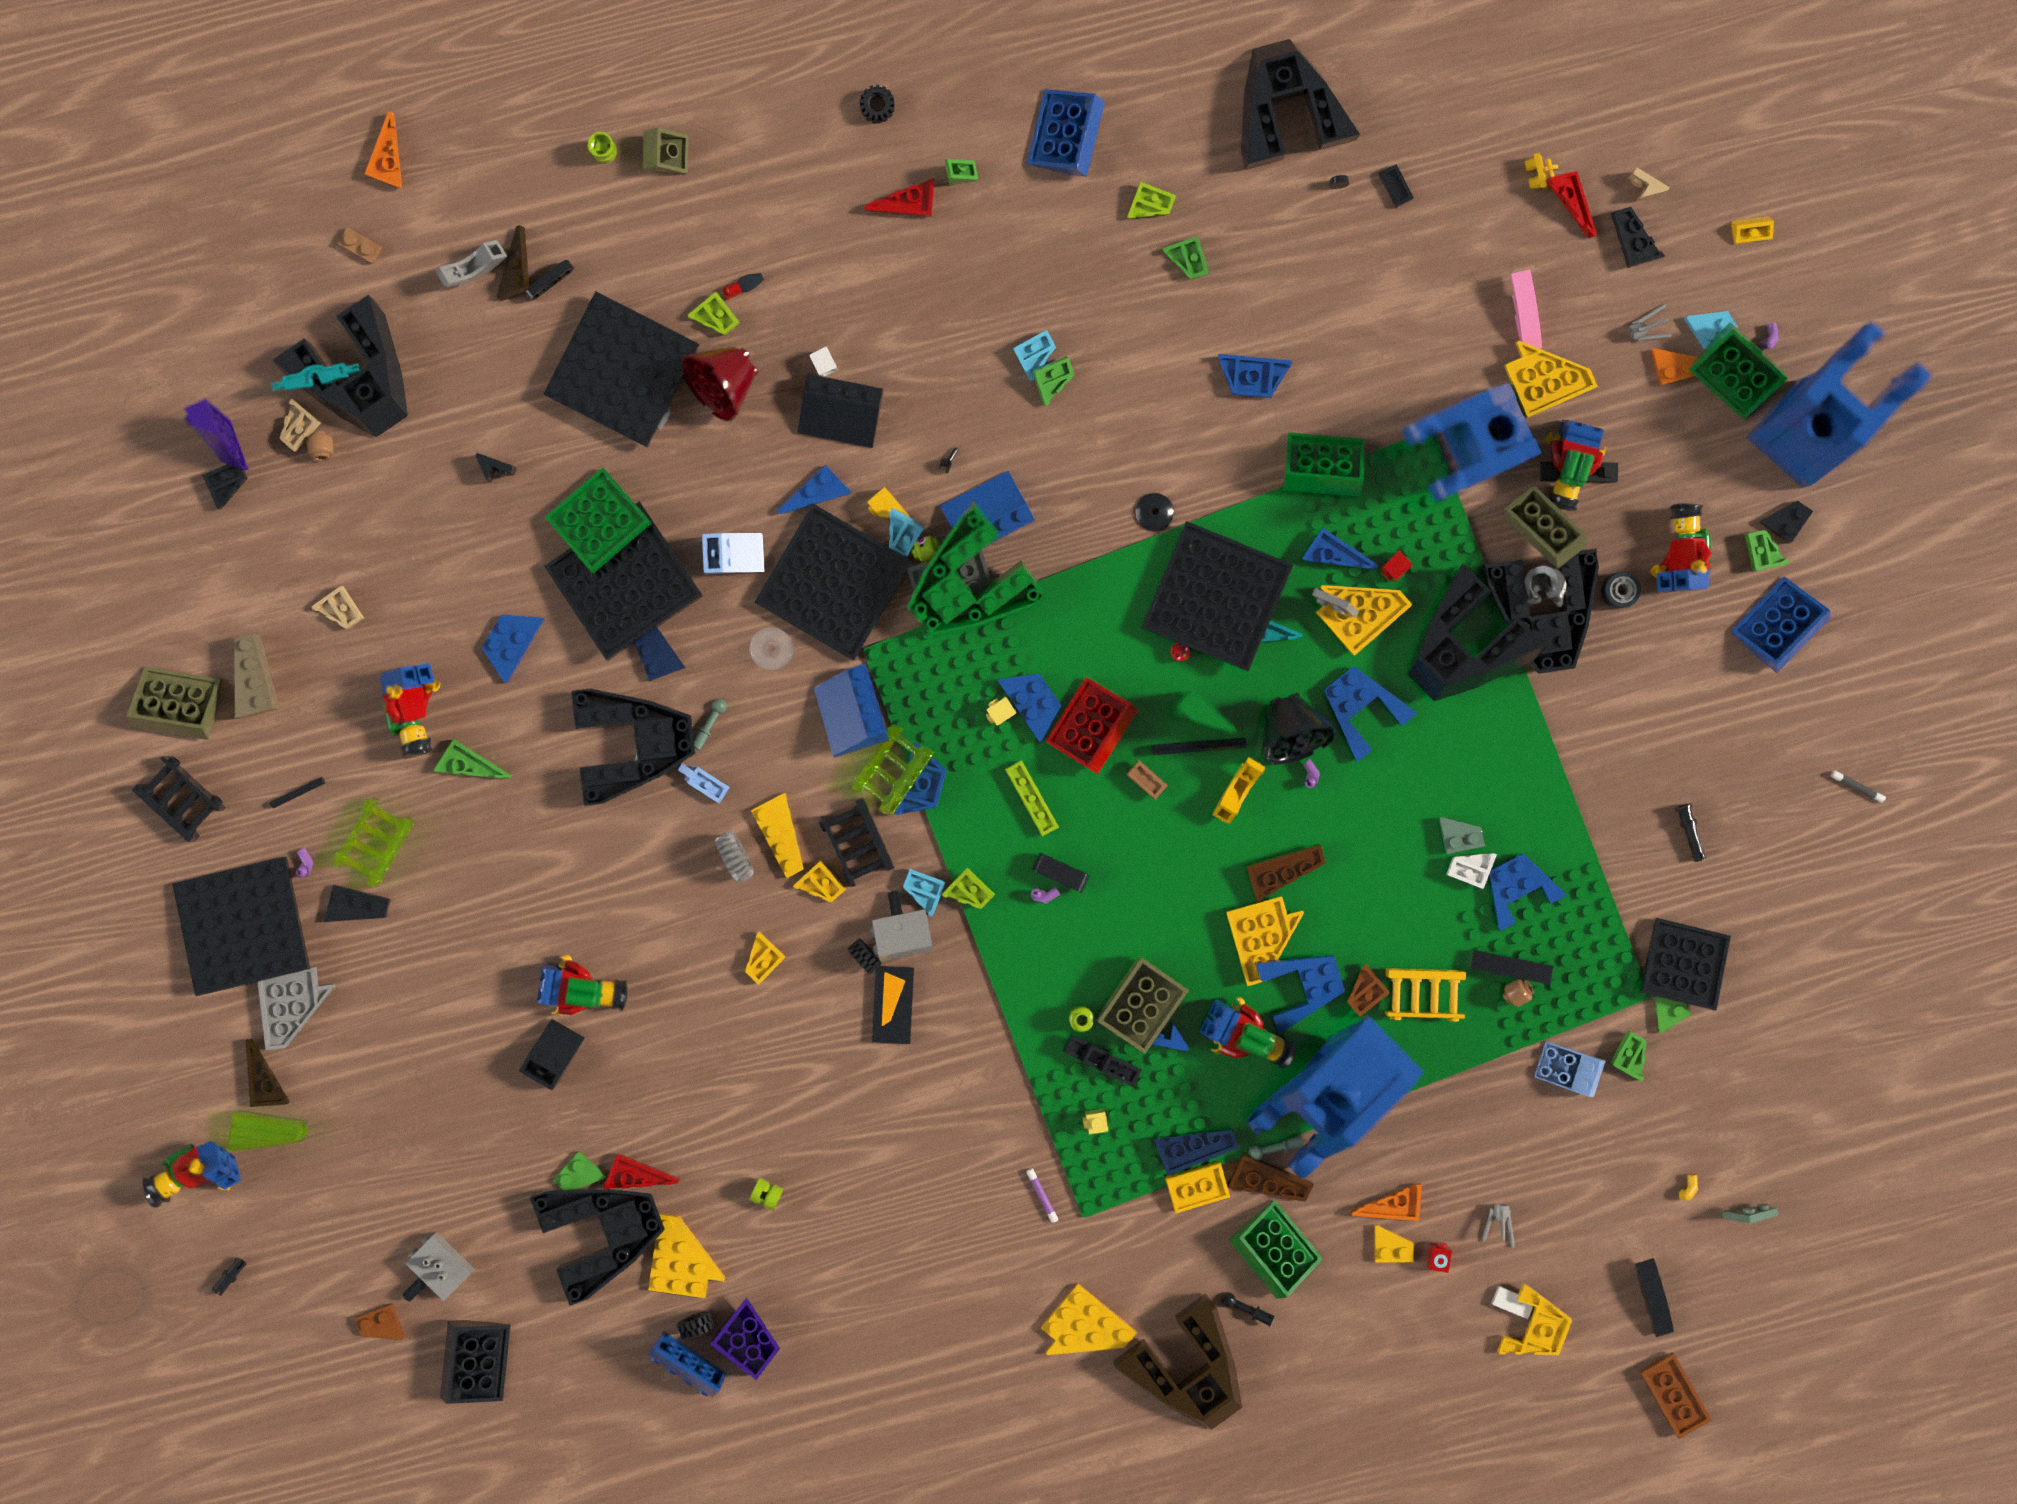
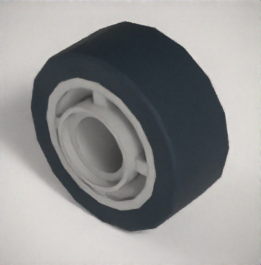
M1613 573L1603 582L1601 589L1602 597L1611 607L1618 609L1630 607L1640 598V582L1631 573ZM1619 585H1622L1625 589L1623 595L1618 593Z

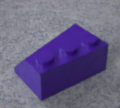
M207 399L185 407L187 414L185 416L186 422L190 427L194 428L221 462L244 471L249 469L231 419Z
M747 1297L711 1342V1346L755 1380L758 1379L780 1350L777 1342Z

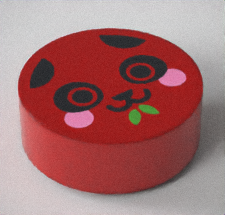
M1175 643L1171 647L1170 653L1174 660L1184 661L1190 655V648Z

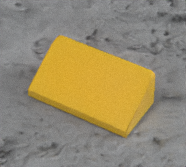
M1767 216L1732 221L1734 244L1773 239L1774 220Z

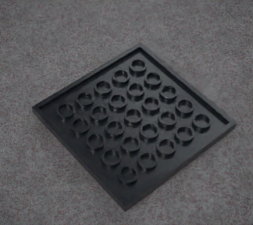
M595 291L543 395L648 448L684 377L681 369L684 367V362L682 363L681 361L688 354L696 353L700 344Z
M640 501L636 505L651 521V524L596 572L592 573L571 548L544 566L607 661L703 597Z
M812 503L754 603L855 661L905 576L907 567L911 566L912 561Z
M1186 521L1141 628L1249 672L1293 568V564Z
M287 857L172 884L195 996H202L310 969Z

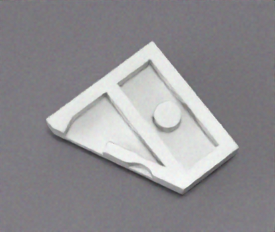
M1497 854L1455 856L1452 858L1446 875L1484 889Z

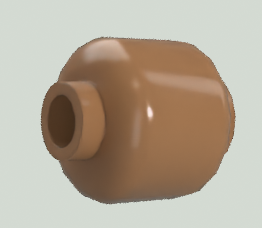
M323 431L314 432L313 435L308 437L309 456L315 461L329 460L334 454L332 437Z
M1517 979L1505 986L1503 997L1508 1004L1519 1007L1532 1000L1534 991L1527 980Z

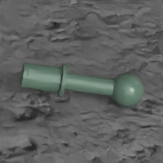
M723 699L713 701L712 712L702 728H697L698 732L694 737V746L697 750H701L708 736L711 737L709 731L718 715L726 711L727 704Z
M1301 1135L1285 1140L1282 1138V1143L1262 1148L1254 1145L1249 1149L1248 1154L1251 1158L1260 1160L1263 1155L1282 1150L1288 1153V1151L1304 1147Z

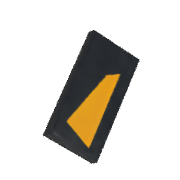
M880 965L875 970L872 1042L911 1043L914 967Z

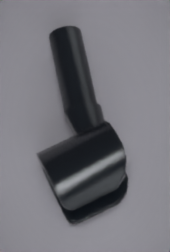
M955 447L948 458L941 460L939 470L942 466H946L945 473H949L952 460L959 451L958 448Z

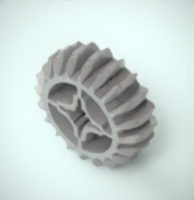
M730 831L716 838L719 854L734 880L741 882L749 879L754 874L752 864L736 835Z

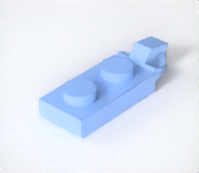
M681 764L678 771L686 775L684 780L689 785L718 803L722 801L730 788L695 765L690 768L685 764Z

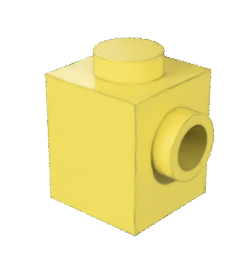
M1006 697L1001 701L997 698L988 704L990 708L987 709L988 714H986V717L991 724L996 723L998 726L1016 714V711Z
M1104 1108L1085 1111L1086 1117L1083 1118L1084 1129H1088L1089 1134L1108 1131Z

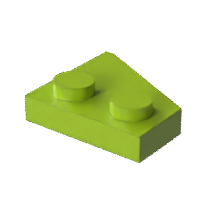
M1140 182L1127 218L1168 215L1176 195Z
M717 292L713 293L687 315L689 318L724 335H727L740 324L739 320Z
M966 868L941 895L946 898L957 899L958 902L968 903L973 907L981 909L995 893L972 871Z

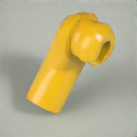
M1687 1174L1688 1187L1686 1190L1682 1189L1679 1191V1198L1681 1200H1691L1698 1191L1697 1174Z

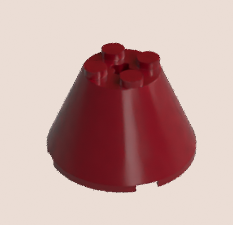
M727 347L688 354L681 361L682 363L684 362V367L681 368L684 373V379L696 399L703 407L707 405L712 409V415L726 422H730L737 417L753 380L758 374V370L748 359L749 354L743 348L739 350L736 347Z

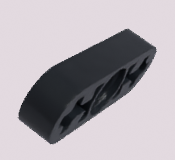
M568 259L562 261L530 285V289L524 291L525 296L529 301H534L574 270L573 265Z

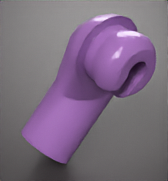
M1777 323L1767 324L1768 337L1760 342L1762 350H1771L1779 339Z

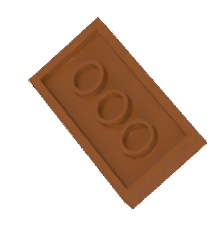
M1673 1352L1640 1370L1642 1377L1678 1439L1712 1421Z

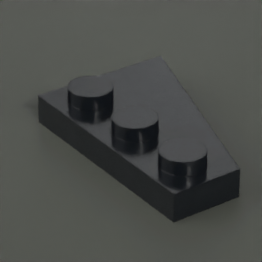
M1632 207L1611 213L1628 268L1665 257L1663 252L1659 251L1655 246L1652 236L1649 237L1644 230L1643 223Z

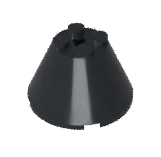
M1299 693L1291 694L1283 699L1281 697L1274 698L1270 701L1271 705L1266 709L1262 758L1266 763L1271 761L1272 765L1288 764L1314 755L1313 751L1322 746L1324 749L1330 745L1336 738V729L1302 699Z

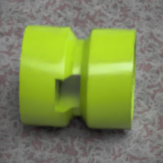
M596 132L590 136L588 148L593 157L600 163L607 164L612 162L617 155V148L612 138L604 132Z
M760 1177L749 1200L757 1204L763 1203L765 1208L774 1211L784 1188L775 1184L771 1186L769 1181ZM762 1191L768 1192L767 1196L762 1194Z

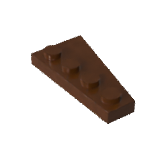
M1316 844L1246 865L1256 902H1260L1269 894L1272 895L1283 886L1294 882L1295 879L1324 865L1326 862L1321 845Z
M1243 1153L1227 1186L1229 1189L1238 1188L1246 1192L1255 1191L1261 1192L1264 1195L1271 1196L1272 1194L1281 1196V1198L1306 1202L1314 1184L1309 1180L1300 1179L1295 1174L1262 1160H1255L1248 1154Z

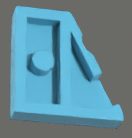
M1728 311L1691 315L1684 318L1703 349H1706L1714 337L1730 322L1738 328Z
M1045 330L1013 348L1029 381L1034 380L1032 371L1045 364L1056 346L1048 331Z
M891 508L889 515V548L906 558L925 525Z

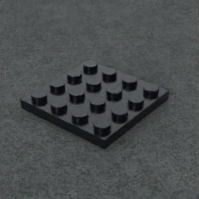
M1654 918L1640 993L1717 1011L1731 936Z

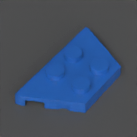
M1218 354V360L1231 394L1238 396L1271 398L1292 364L1290 360Z
M501 615L482 649L504 682H509L545 620L544 618Z
M1040 674L999 679L998 682L1040 742L1059 711L1061 704Z
M914 743L895 815L932 809L938 806L947 770L918 743Z

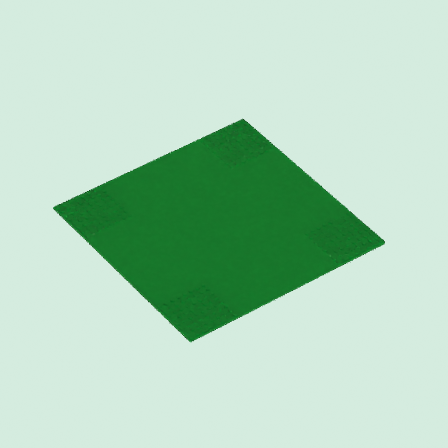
M1436 435L1425 439L1421 444L1418 442L1408 446L1406 439L1365 454L1364 482L1361 497L1283 490L1284 486L1190 522L1293 564L1270 621L1303 634L1301 639L1262 641L1249 672L1191 648L1190 655L1186 660L1176 661L1170 653L1171 647L1176 642L1141 628L1184 525L1039 580L1038 582L1044 588L1046 596L1030 608L973 628L930 636L926 629L920 626L868 646L863 650L907 766L913 744L918 743L947 770L938 806L932 809H925L952 882L968 868L995 893L981 909L973 907L968 903H961L1080 1213L1084 1218L1167 1187L1165 1177L1170 1175L1166 1173L1153 1138L1225 1129L1233 1130L1239 1146L1238 1149L1173 1173L1176 1174L1219 1160L1221 1165L1241 1158L1243 1153L1248 1154L1249 1149L1254 1145L1262 1148L1283 1142L1282 1138L1285 1140L1314 1130L1295 1111L1281 1116L1269 1130L1264 1129L1259 1135L1246 1124V1121L1259 1105L1302 1072L1329 1036L1368 1016L1423 1071V1074L1414 1086L1407 1092L1409 1093L1646 1001L1651 997V995L1640 993L1643 979L1642 971L1525 667L1521 666L1478 688L1438 701H1433L1408 675L1421 636L1451 579L1462 563L1488 587L1478 567L1485 565L1458 492L1434 502L1428 486L1438 482L1437 480H1443L1451 476ZM1324 528L1376 563L1378 567L1372 570L1303 561L1301 558L1320 530ZM1401 551L1413 565L1397 581H1388L1381 574L1383 571L1380 567L1396 552ZM1322 585L1400 590L1412 606L1353 656L1316 614L1322 605L1316 602L1317 599L1312 594L1315 588L1321 590L1319 587ZM1491 594L1450 634L1475 658L1508 626ZM1352 666H1355L1417 713L1401 726L1380 699L1376 697L1351 717L1349 722L1372 749L1358 762L1354 759L1353 753L1346 742L1342 729H1340L1337 718L1323 691ZM1040 674L1061 704L1059 711L1040 742L998 682L999 679ZM1086 677L1139 709L1098 775L1045 742ZM1194 689L1236 731L1234 733H1224L1191 722L1179 721L1172 714L1174 710L1171 707L1186 691ZM1299 693L1302 699L1335 727L1337 735L1333 742L1324 749L1321 746L1314 750V755L1281 765H1272L1271 761L1266 763L1262 758L1266 709L1271 705L1270 701L1274 698L1281 697L1283 699L1291 694ZM1006 697L1016 711V714L998 726L996 723L991 724L986 717V714H988L987 709L990 708L988 704L997 698L1001 701ZM1233 738H1246L1247 740L1246 748L1163 755L1152 754V745ZM1249 757L1264 766L1265 769L1249 790L1237 815L1230 824H1227L1212 814L1233 776ZM1311 759L1320 773L1318 783L1314 788H1307L1305 786L1308 772L1302 764ZM1021 760L1059 828L1043 837L1005 769ZM1138 760L1168 785L1156 800L1126 775ZM1443 817L1481 827L1485 846L1446 854L1439 818ZM1320 844L1326 862L1324 865L1295 879L1294 882L1283 886L1272 895L1269 894L1260 902L1282 896L1287 914L1300 910L1304 912L1278 960L1303 959L1311 956L1332 954L1335 957L1345 992L1281 1034H1278L1272 1014L1307 1002L1298 971L1295 970L1273 979L1247 986L1226 911L1257 903L1246 865ZM1039 852L1090 875L1083 892H1078L1031 870ZM1523 853L1564 891L1566 896L1550 904L1542 888L1535 889L1507 904L1516 923L1500 931L1497 927L1498 922L1489 876L1484 889L1446 874L1452 858L1455 856L1497 854L1491 868L1493 869ZM1056 887L1060 893L1058 897L1046 904L1034 901L1031 897V891L1035 888L1048 892ZM1474 950L1553 965L1551 984L1528 981L1534 991L1532 1000L1519 1007L1508 1004L1503 997L1505 986L1518 978L1471 969ZM1139 955L1189 990L1160 1032L1167 1034L1166 1037H1169L1171 1024L1173 1023L1189 1047L1188 1051L1151 1045L1144 1054L1097 1022V1015ZM1366 964L1390 993L1359 1017L1347 1002L1362 967ZM1386 968L1465 971L1466 980H1460V983H1458L1457 1012L1465 1014V1018H1459L1457 1022L1447 1021V1018L1401 1017V1020H1391L1390 1016L1384 1014L1385 1010H1392L1393 981L1386 976ZM1403 978L1400 984V1011H1411L1412 982L1410 978ZM1422 979L1419 990V1011H1430L1431 982H1429V979ZM1441 979L1439 983L1438 1012H1449L1450 983L1448 979ZM1235 998H1243L1245 1004L1258 1013L1263 1022L1262 1028L1271 1034L1293 1039L1296 1051L1290 1065L1281 1069L1278 1065L1272 1064L1269 1059L1259 1058L1252 1054L1241 1058H1232L1221 1053L1215 1054L1211 1048L1216 1050L1219 1048V1045L1199 1032L1206 1017L1214 1019L1208 1015L1214 999L1230 1006L1232 1003L1239 1006V1002ZM1077 1006L1088 1007L1093 1013L1094 1024L1088 1031L1078 1032L1070 1025L1069 1014ZM1070 1034L1142 1069L1135 1085L1132 1087L1064 1053L1062 1050ZM1104 1108L1108 1131L1089 1134L1088 1129H1084L1083 1118L1086 1117L1085 1111Z

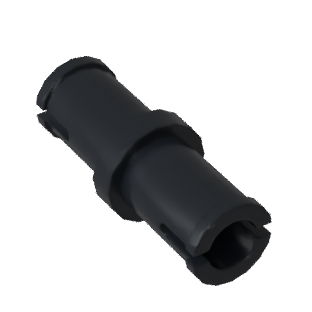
M236 1257L230 1267L222 1272V1277L212 1287V1291L216 1294L219 1292L218 1295L222 1296L229 1285L237 1280L236 1277L246 1266V1262Z

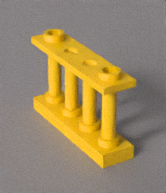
M1386 968V976L1393 981L1392 1010H1385L1384 1014L1390 1016L1391 1020H1401V1017L1447 1018V1021L1457 1022L1459 1018H1465V1014L1457 1012L1458 983H1460V980H1466L1465 971ZM1403 978H1410L1412 982L1411 1011H1400V984ZM1422 979H1429V982H1431L1430 1011H1419V990ZM1441 979H1448L1450 983L1449 1012H1438L1439 983Z

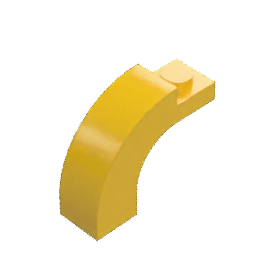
M1248 757L1228 784L1212 815L1230 824L1237 815L1249 790L1263 773L1265 767Z

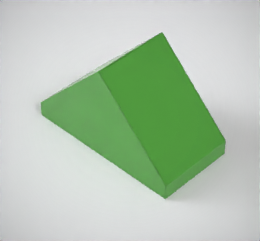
M945 160L949 186L978 180L975 161Z

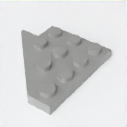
M310 967L309 970L258 982L265 1050L288 1047L335 988V984L319 986L317 967Z

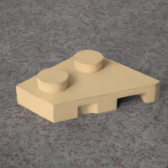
M291 399L289 402L291 405L289 414L285 416L284 428L279 439L293 451L297 452L321 423L299 403Z
M344 586L338 587L311 606L315 611L323 613L327 618L336 621L345 629H350L364 619Z

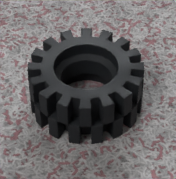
M871 85L870 89L866 88L864 94H861L860 100L863 116L868 121L872 120V123L876 121L882 123L883 120L886 122L888 117L891 118L892 112L895 110L894 97L891 91L887 90L885 86L880 87V85H876V87ZM875 97H880L885 102L884 108L880 111H875L870 107V102Z
M858 938L848 947V951L855 961L869 974L882 964L879 957H875L874 952L861 938Z
M710 1311L698 1312L686 1317V1319H682L677 1324L683 1340L702 1335V1333L708 1332V1330L713 1329L715 1326Z

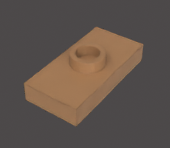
M1139 760L1126 774L1154 800L1168 786Z

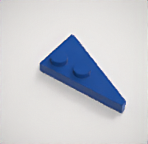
M825 465L777 511L779 514L789 513L797 509L809 507L812 503L816 505L824 501L833 500L834 498L850 495L852 492Z
M1324 528L1320 530L1301 558L1303 561L1372 570L1378 567L1376 563Z

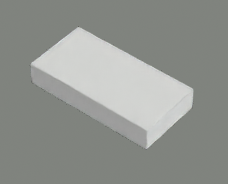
M1498 1286L1491 1302L1497 1307L1526 1319L1529 1318L1533 1308L1529 1304L1518 1301V1293Z

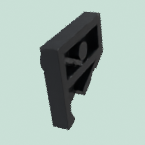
M229 464L203 474L213 501L219 510L223 509L248 479L244 470Z
M1797 500L1760 520L1759 523L1786 542L1792 543L1813 510Z

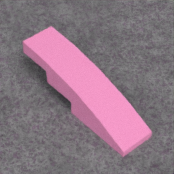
M1526 270L1512 273L1510 275L1514 293L1512 297L1520 341L1542 349L1539 315L1531 271Z

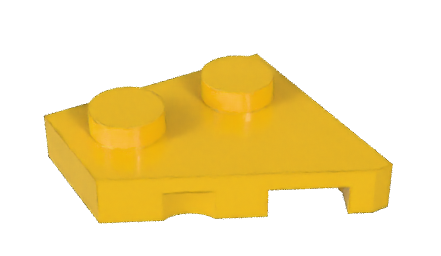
M822 861L818 862L793 885L796 889L807 891L809 894L822 897L823 900L831 903L846 890V887Z
M759 931L756 935L745 972L759 985L786 956Z
M1374 1224V1261L1376 1263L1414 1262V1243L1378 1224Z

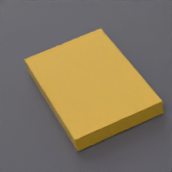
M1220 1160L1165 1177L1175 1214L1230 1197Z

